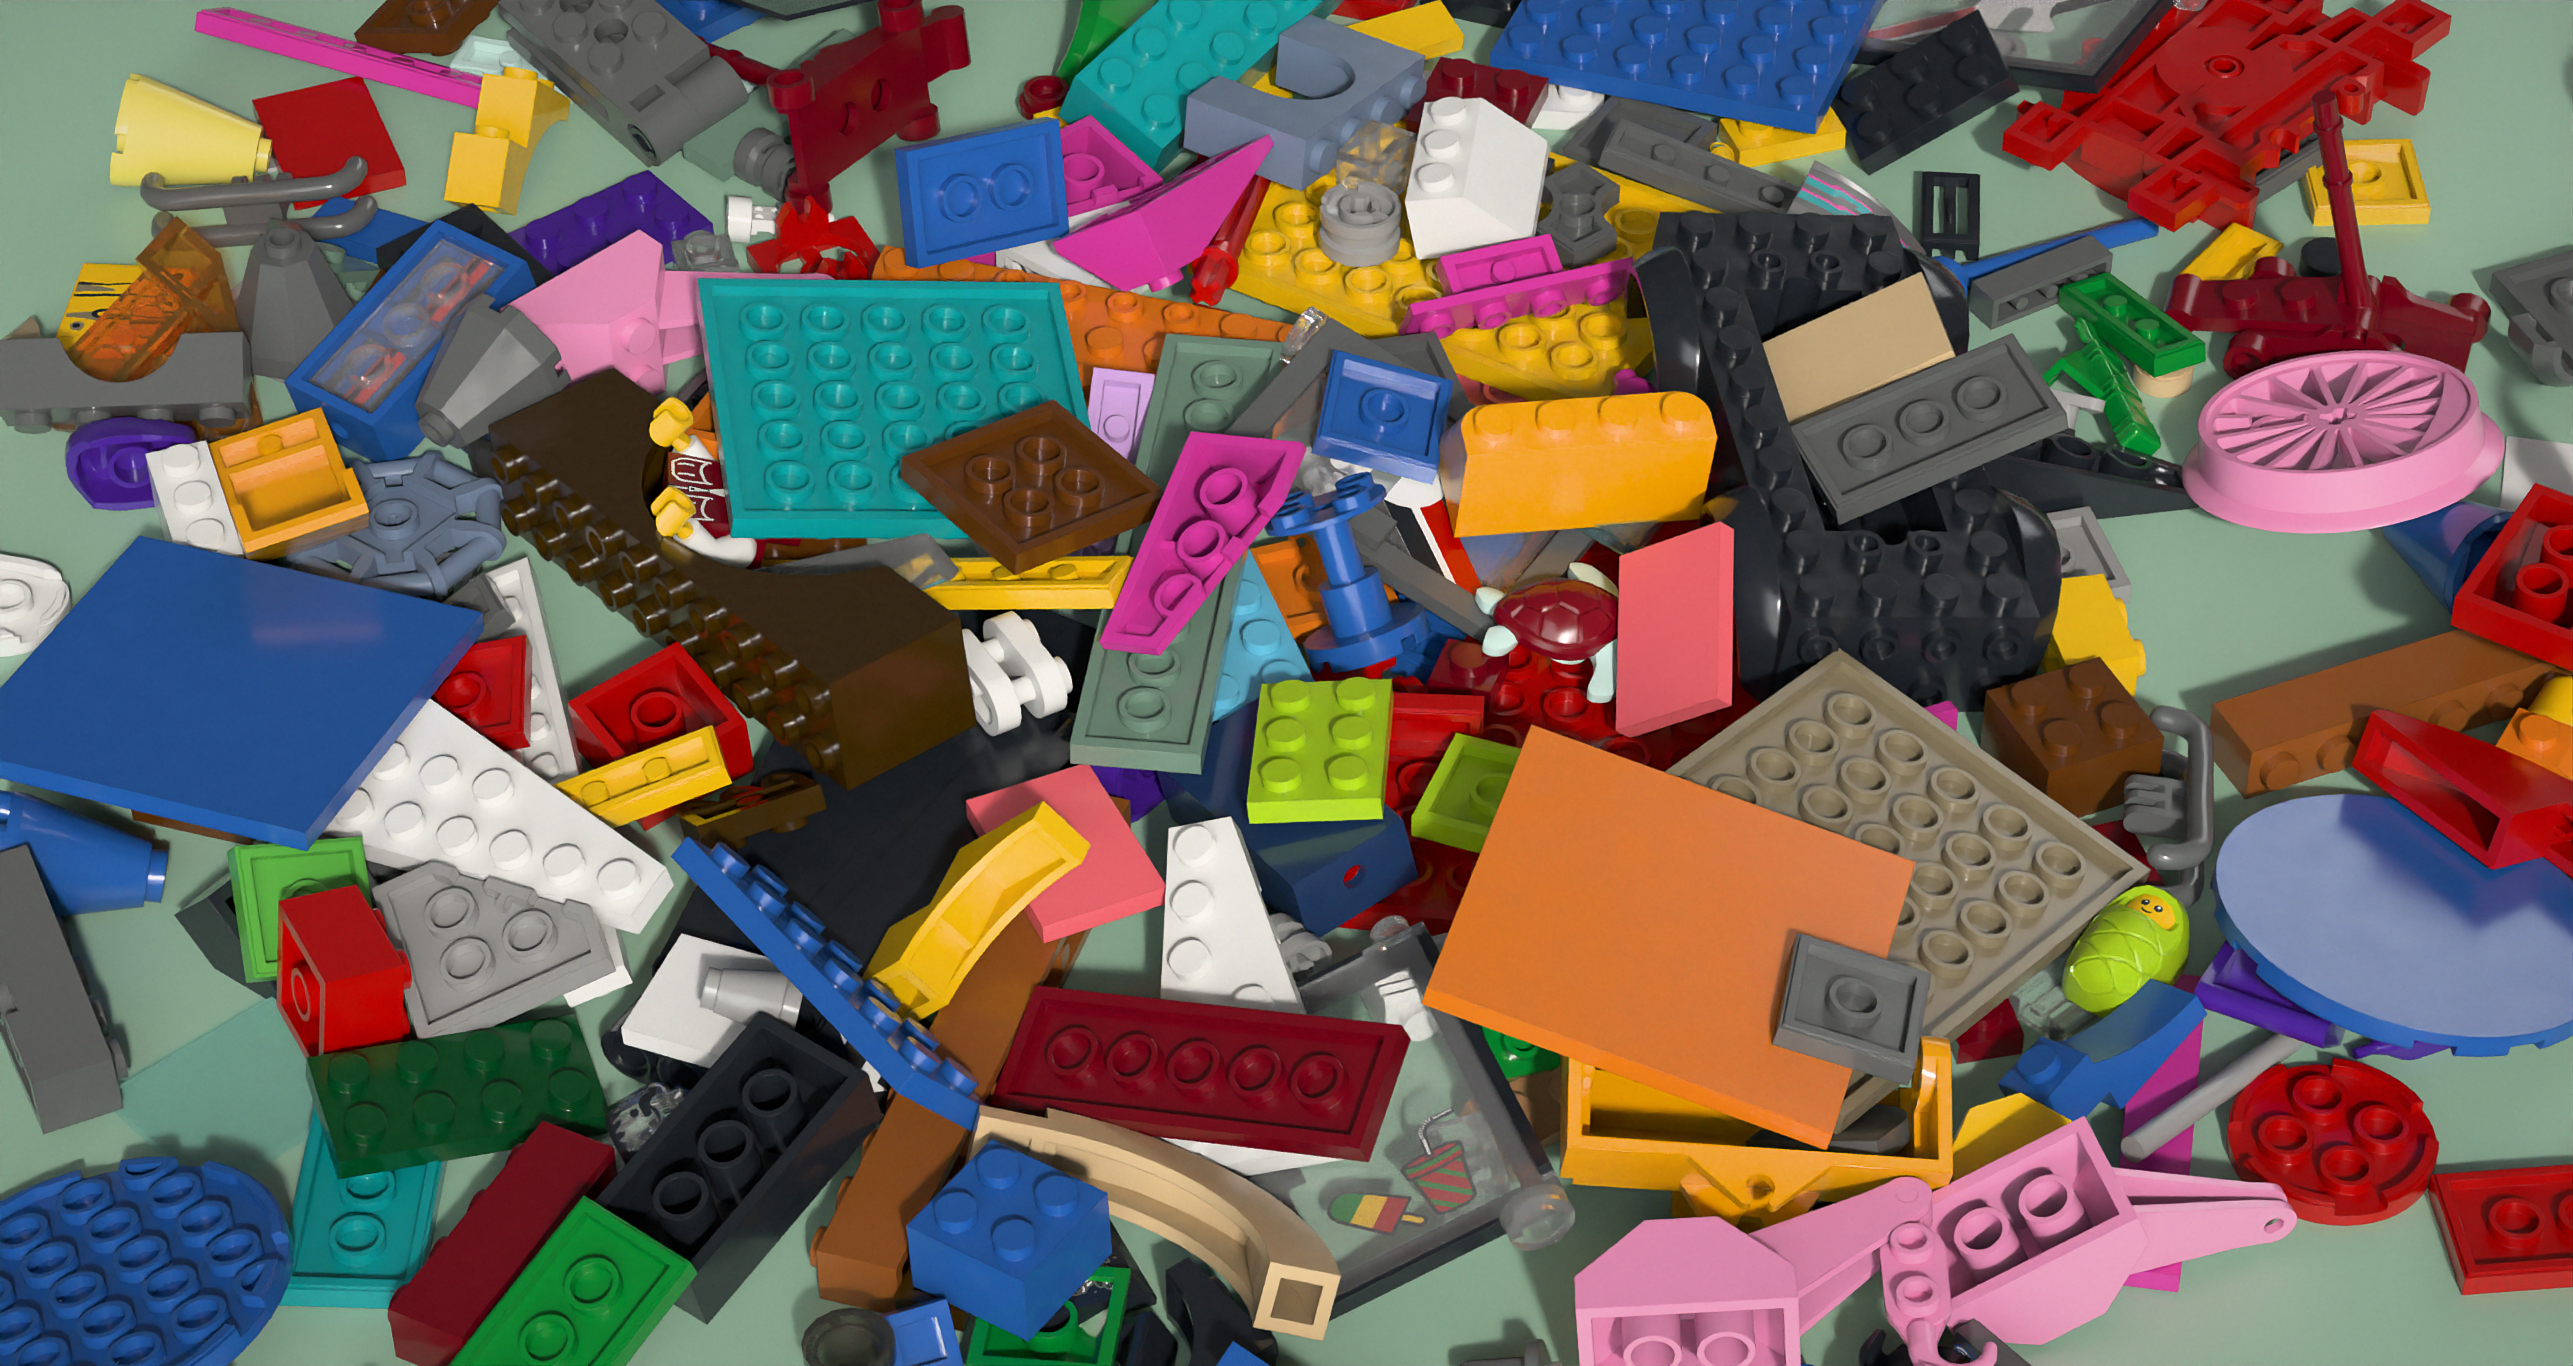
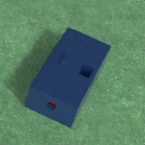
M1259 698L1211 726L1201 775L1157 771L1170 816L1179 826L1231 816L1243 835L1262 888L1261 895L1264 903L1276 914L1284 913L1292 916L1303 925L1306 932L1321 938L1414 881L1419 875L1403 818L1385 803L1383 819L1249 824L1247 795Z

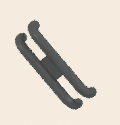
M359 156L350 157L340 171L322 177L293 179L292 173L286 172L278 173L276 180L271 181L269 174L255 175L253 182H248L246 176H235L230 184L164 188L163 177L156 172H150L142 178L140 183V196L148 206L161 211L153 217L151 235L159 245L171 250H198L254 245L261 233L266 234L269 218L298 223L302 231H306L313 241L337 239L361 231L371 223L378 210L376 200L371 196L364 195L356 200L352 209L340 215L287 220L286 214L290 202L336 198L349 193L359 186L368 171L366 161ZM223 208L227 224L184 228L175 227L174 216L166 211Z
M2161 705L2152 709L2149 718L2160 731L2177 734L2187 741L2188 758L2177 752L2162 749L2159 774L2166 775L2172 779L2134 774L2125 780L2123 826L2128 832L2133 834L2178 840V844L2155 843L2151 845L2146 853L2148 863L2154 868L2178 870V883L2176 885L2150 886L2169 892L2181 901L2185 909H2187L2201 897L2204 888V860L2209 857L2214 844V739L2210 728L2200 717L2183 709Z

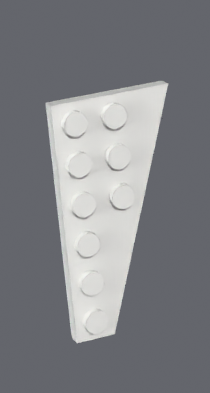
M432 699L427 701L322 832V835L330 839L362 837L365 860L408 872L435 861L455 867L459 874L484 882H486L488 877L533 889L536 895L543 899L565 904L568 899L589 905L599 919L600 924L635 934L641 933L674 886L665 866Z

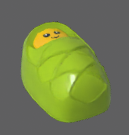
M2150 885L2134 887L2109 903L2096 915L2067 959L2061 984L2062 992L2066 998L2084 1010L2104 1019L2133 996L2150 978L2174 986L2185 970L2189 958L2190 923L2184 904L2169 892Z

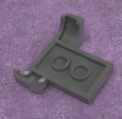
M2573 250L2493 272L2489 292L2512 316L2510 317L2508 327V340L2511 349L2534 375L2546 385L2553 387L2573 386Z

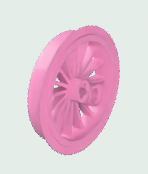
M2378 350L2329 352L2290 359L2258 369L2231 382L2211 397L2199 415L2198 442L2190 450L2183 463L2182 483L2189 497L2202 509L2221 519L2242 526L2275 532L2307 534L2358 531L2415 519L2447 507L2471 494L2482 486L2498 469L2504 456L2505 442L2498 425L2480 410L2477 391L2473 383L2454 367L2428 357L2402 352Z

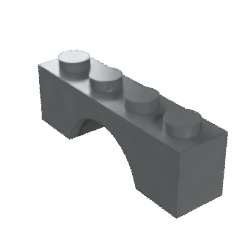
M243 332L181 334L173 353L160 368L138 380L118 383L102 381L82 372L73 364L59 338L0 339V416L7 426H14L15 431L26 434L50 432L52 425L76 424V428L91 421L119 417H135L146 420L163 419L174 423V421L198 420V423L204 427H230L235 425L236 419L252 418L251 347Z

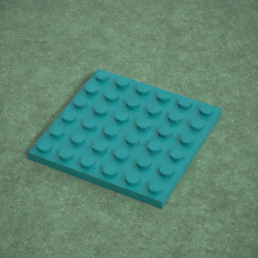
M697 278L695 298L731 538L971 539L901 479L902 457L1053 399L1091 430L1059 283Z

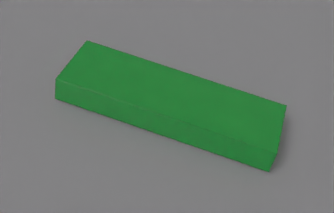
M2109 272L2059 288L2060 308L2075 319L2082 317L2087 323H2092L2100 338L2154 378L2206 361V343Z

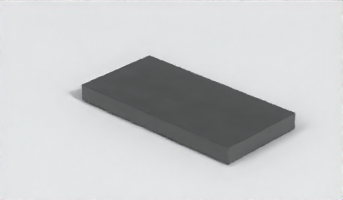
M2013 333L1790 426L1805 472L1838 525L2069 428L2067 413Z

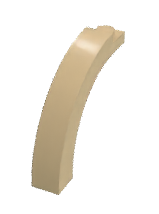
M979 1105L965 1165L993 1139L1108 1193L1110 1215L1134 1223L1170 1240L1203 1260L1223 1276L1242 1297L1249 1310L1254 1328L1320 1341L1324 1340L1341 1278L1336 1260L1317 1233L1294 1211L1271 1194L1212 1161L1180 1147L1121 1126L1047 1108L1045 1118Z

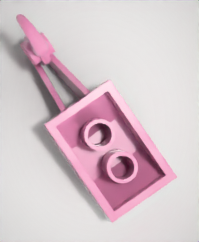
M1915 1177L1893 1179L1860 1195L1749 1234H1745L1718 1216L1644 1220L1574 1277L1580 1366H1801L1800 1337L1880 1269L1887 1321L1895 1328L1907 1345L1908 1354L1914 1366H1924L1925 1363L1933 1366H1994L1997 1361V1345L1994 1342H1986L1983 1345L1981 1355L1976 1360L1964 1364L1950 1363L1942 1359L1938 1353L1937 1344L1951 1318V1293L1946 1250L1942 1238L1930 1229L1933 1222L1932 1190L1926 1182Z

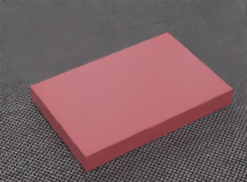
M1719 521L1619 556L1616 731L1629 738L1732 706L1734 529Z
M1080 764L966 800L967 819L978 837L985 835L1034 805L1044 801L1091 844L1082 864L1052 883L1023 909L1043 943L1165 904V882L1090 765Z

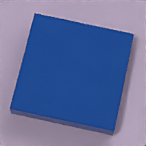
M1334 349L1328 367L1311 453L1432 485L1438 470L1440 459L1439 444L1445 431L1454 381Z

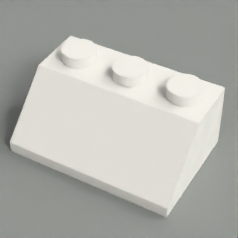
M1446 97L1436 102H1425L1405 198L1417 260L1439 258L1450 254L1535 237L1550 151L1548 141L1483 98L1461 99L1459 97Z

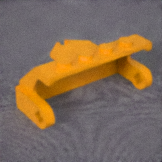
M1921 1036L1916 1066L1911 1077V1088L1898 1087V1090H1893L1877 1103L1895 1106L1907 1113L1910 1141L1894 1156L1746 1147L1745 1140L1761 1130L1762 1127L1608 1071L1595 1070L1594 1066L1562 1055L1559 1177L1571 1178L1572 1184L1671 1191V1216L1674 1218L1718 1216L1745 1234L1812 1212L1813 1207L1818 1201L1840 1202L1884 1185L1899 1177L1921 1179L1934 1192L1949 1185L1953 1175L1952 1079L1949 1039L1947 1037Z

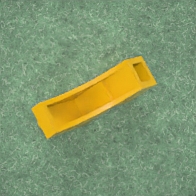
M504 67L503 76L483 73L474 134L454 132L444 201L459 208L474 203L483 212L516 216L523 181L533 152L542 135L553 123L557 121L568 122L571 99L555 91L554 82L537 78L538 73L534 71Z
M1044 801L967 844L958 851L931 903L889 927L862 978L865 981L869 978L874 979L899 999L901 1005L896 1010V1013L904 1021L909 1017L918 1022L947 1006L965 976L999 933L1047 887L1070 870L1082 864L1091 844Z

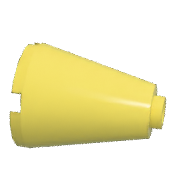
M130 73V78H127L123 90L115 128V134L118 135L116 149L121 153L112 152L110 184L121 187H140L142 178L150 172L160 174L164 179V186L231 183L232 178L235 176H246L248 182H253L257 172H268L273 140L263 138L264 127L143 74Z

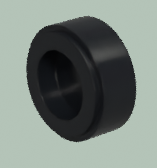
M2316 238L2308 241L2302 247L2299 262L2301 277H2330L2341 272L2336 238Z

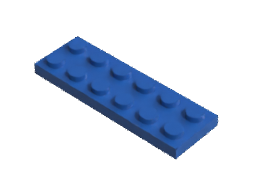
M687 836L672 854L671 858L889 1085L904 1097L973 1132L979 1105L987 1106L973 1092L979 1085L978 1080L953 1059L946 1057L943 1061L934 1052L940 1044L938 1039L917 1021L909 1017L904 1021L896 1013V1010L901 1005L899 999L874 979L869 978L865 981L858 974V971L863 967V963L839 942L831 939L828 943L820 935L826 926L814 913L796 901L790 905L783 897L789 888L779 877L760 864H757L750 871L749 864L735 851L721 842H718L711 849Z

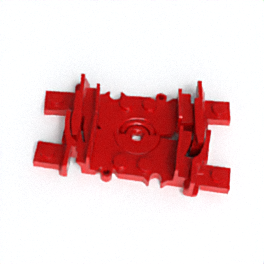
M2178 0L2098 94L2064 90L2060 109L2042 101L2033 104L2023 100L2017 106L2016 121L2003 132L2002 151L2048 171H2052L2057 165L2064 162L2074 172L2094 186L2127 202V209L2173 233L2186 223L2190 222L2193 224L2197 220H2201L2222 232L2233 222L2253 230L2260 192L2259 188L2255 186L2256 173L2263 168H2278L2281 151L2287 149L2293 154H2297L2300 141L2314 132L2313 121L2315 118L2311 101L2313 94L2321 90L2333 91L2336 94L2339 114L2360 125H2365L2371 121L2373 105L2380 100L2412 116H2416L2424 109L2431 72L2426 67L2412 60L2449 34L2452 16L2420 0H2395L2373 17L2351 7L2333 18L2322 13L2324 0ZM2093 43L2083 48L2081 66L2076 70L2085 71L2104 49L2105 45Z

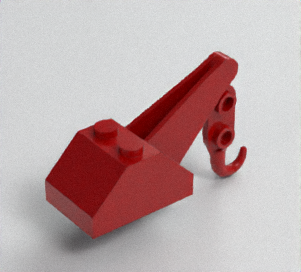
M2534 483L2456 594L2451 619L2452 626L2573 672V496Z

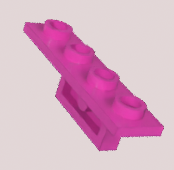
M1550 234L1441 256L1435 269L1445 297L1410 304L1398 333L1400 336L1436 332L1438 339L1441 340L1450 336L1458 329L1478 326L1482 330L1494 329L1504 325L1511 318L1532 313L1537 318H1545L1555 315L1567 306L1588 302L1591 306L1605 305L1623 294L1626 270L1634 260L1632 257L1564 271Z

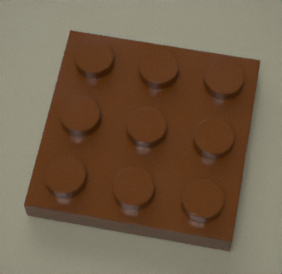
M1054 399L904 456L901 463V479L1013 575L1031 570L1152 521L1165 491Z

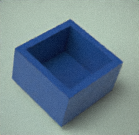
M993 1139L906 1226L914 1287L937 1298L943 1297L947 1299L949 1304L1028 1342L1112 1254L1107 1192Z

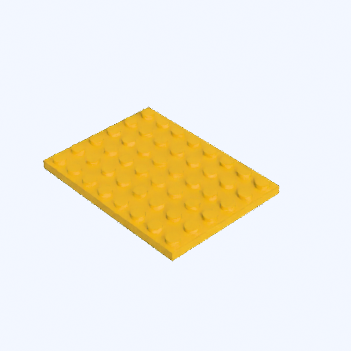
M1407 116L1302 191L1271 181L1238 258L1239 275L1229 289L1259 299L1268 305L1277 306L1310 318L1319 324H1325L1330 318H1333L1367 340L1400 336L1398 331L1410 304L1445 297L1435 269L1439 258L1417 260L1407 215L1405 198L1417 140L1405 137V119ZM1549 151V158L1555 159L1554 173L1578 162ZM1592 167L1620 186L1619 203L1610 208L1604 215V218L1616 229L1617 244L1615 251L1583 267L1632 257L1635 261L1651 251L1660 212H1687L1692 210L1705 213L1723 212ZM1358 181L1374 182L1388 187L1398 195L1402 204L1399 224L1401 242L1399 251L1392 259L1375 266L1353 267L1334 262L1322 253L1319 246V230L1321 225L1319 206H1321V197L1330 188L1342 183L1345 186V190L1357 188ZM1542 201L1537 224L1550 214L1549 209ZM1192 262L1187 264V273L1193 275ZM1562 265L1564 271L1570 270ZM1624 292L1619 298L1605 305L1591 306L1588 302L1574 304L1549 317L1537 318L1532 313L1511 318L1504 325L1494 329L1482 330L1478 326L1458 329L1450 336L1439 340L1455 373L1529 401L1612 396L1616 389L1613 379L1619 371L1631 369L1636 373L1637 377L1643 378L1655 366L1648 318H1626Z

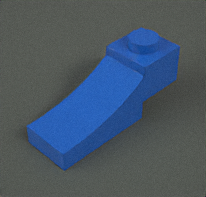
M2150 978L2120 1007L2088 1029L2058 1042L2040 1036L2020 1056L2019 1060L1997 1085L2005 1097L2022 1093L2072 1120V1122L2083 1116L2087 1117L2100 1102L2121 1110L2206 1017L2207 1012L2197 995Z

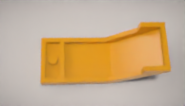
M321 407L207 444L245 559L264 563L368 528L369 510L353 468H345Z

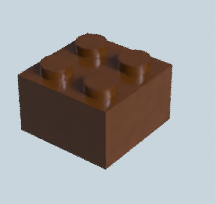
M2100 657L1986 691L1980 748L2078 818L2124 804V782L2129 776L2140 774L2159 777L2164 735Z

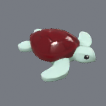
M1573 562L1568 567L1567 574L1569 578L1542 580L1516 589L1507 595L1491 587L1477 589L1475 601L1483 613L1494 617L1498 624L1488 628L1482 645L1483 653L1495 657L1504 656L1520 643L1526 648L1562 664H1578L1586 658H1590L1594 675L1588 685L1587 700L1594 703H1605L1616 697L1619 592L1613 582L1591 565Z

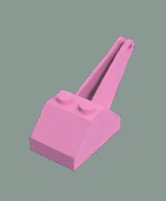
M637 230L500 308V313L508 305L521 311L558 348L562 359L554 367L556 373L559 374L567 369L571 381L560 392L614 367L652 396L656 397L666 391L669 363L704 354L695 298L697 278L835 279L829 275L818 273L767 274L665 271L662 244L641 230Z
M2083 1116L1932 1192L1933 1222L1930 1229L1936 1232L1945 1244L1951 1293V1318L1947 1326L1955 1337L1956 1329L1974 1318L2004 1343L2043 1345L2105 1314L2129 1275L2234 1248L2278 1241L2294 1229L2297 1223V1215L2292 1206L2287 1203V1197L2282 1188L2274 1183L2244 1182L2111 1167L2086 1117ZM2279 1218L2274 1224L2265 1226L2266 1223H2269L2274 1219Z

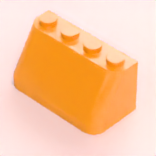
M1680 391L1489 404L1475 407L1442 435L1439 444L1440 459L1438 470L1454 538L1699 519L1706 494L1717 434L1710 409L1706 403L1695 395Z

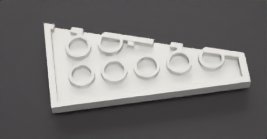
M1231 816L1168 829L1160 999L1307 1015L1292 972L1286 965L1279 945L1281 941L1276 927L1270 919L1261 895L1262 888L1243 835ZM1154 1137L1212 1161L1241 1177L1345 1160Z

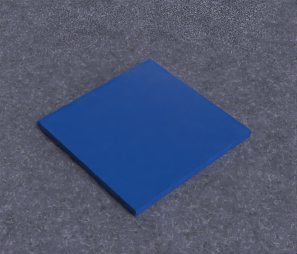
M139 535L0 688V778L308 851L483 633V612Z

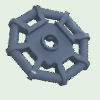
M428 451L422 458L363 464L359 459L346 463L345 468H353L369 510L368 528L289 554L286 557L285 566L287 569L403 595L430 596L433 601H437V597L442 595L446 598L448 597V589L485 561H494L500 558L506 548L507 541L501 531L500 504L504 502L501 486L493 478L481 479L446 462L443 454ZM400 484L403 485V486H398V487H389V488H386V486H391V485H400ZM470 512L476 513V521L458 520L459 515ZM453 547L461 548L437 565L435 558L440 554L448 552ZM342 560L352 565L351 574L331 563Z

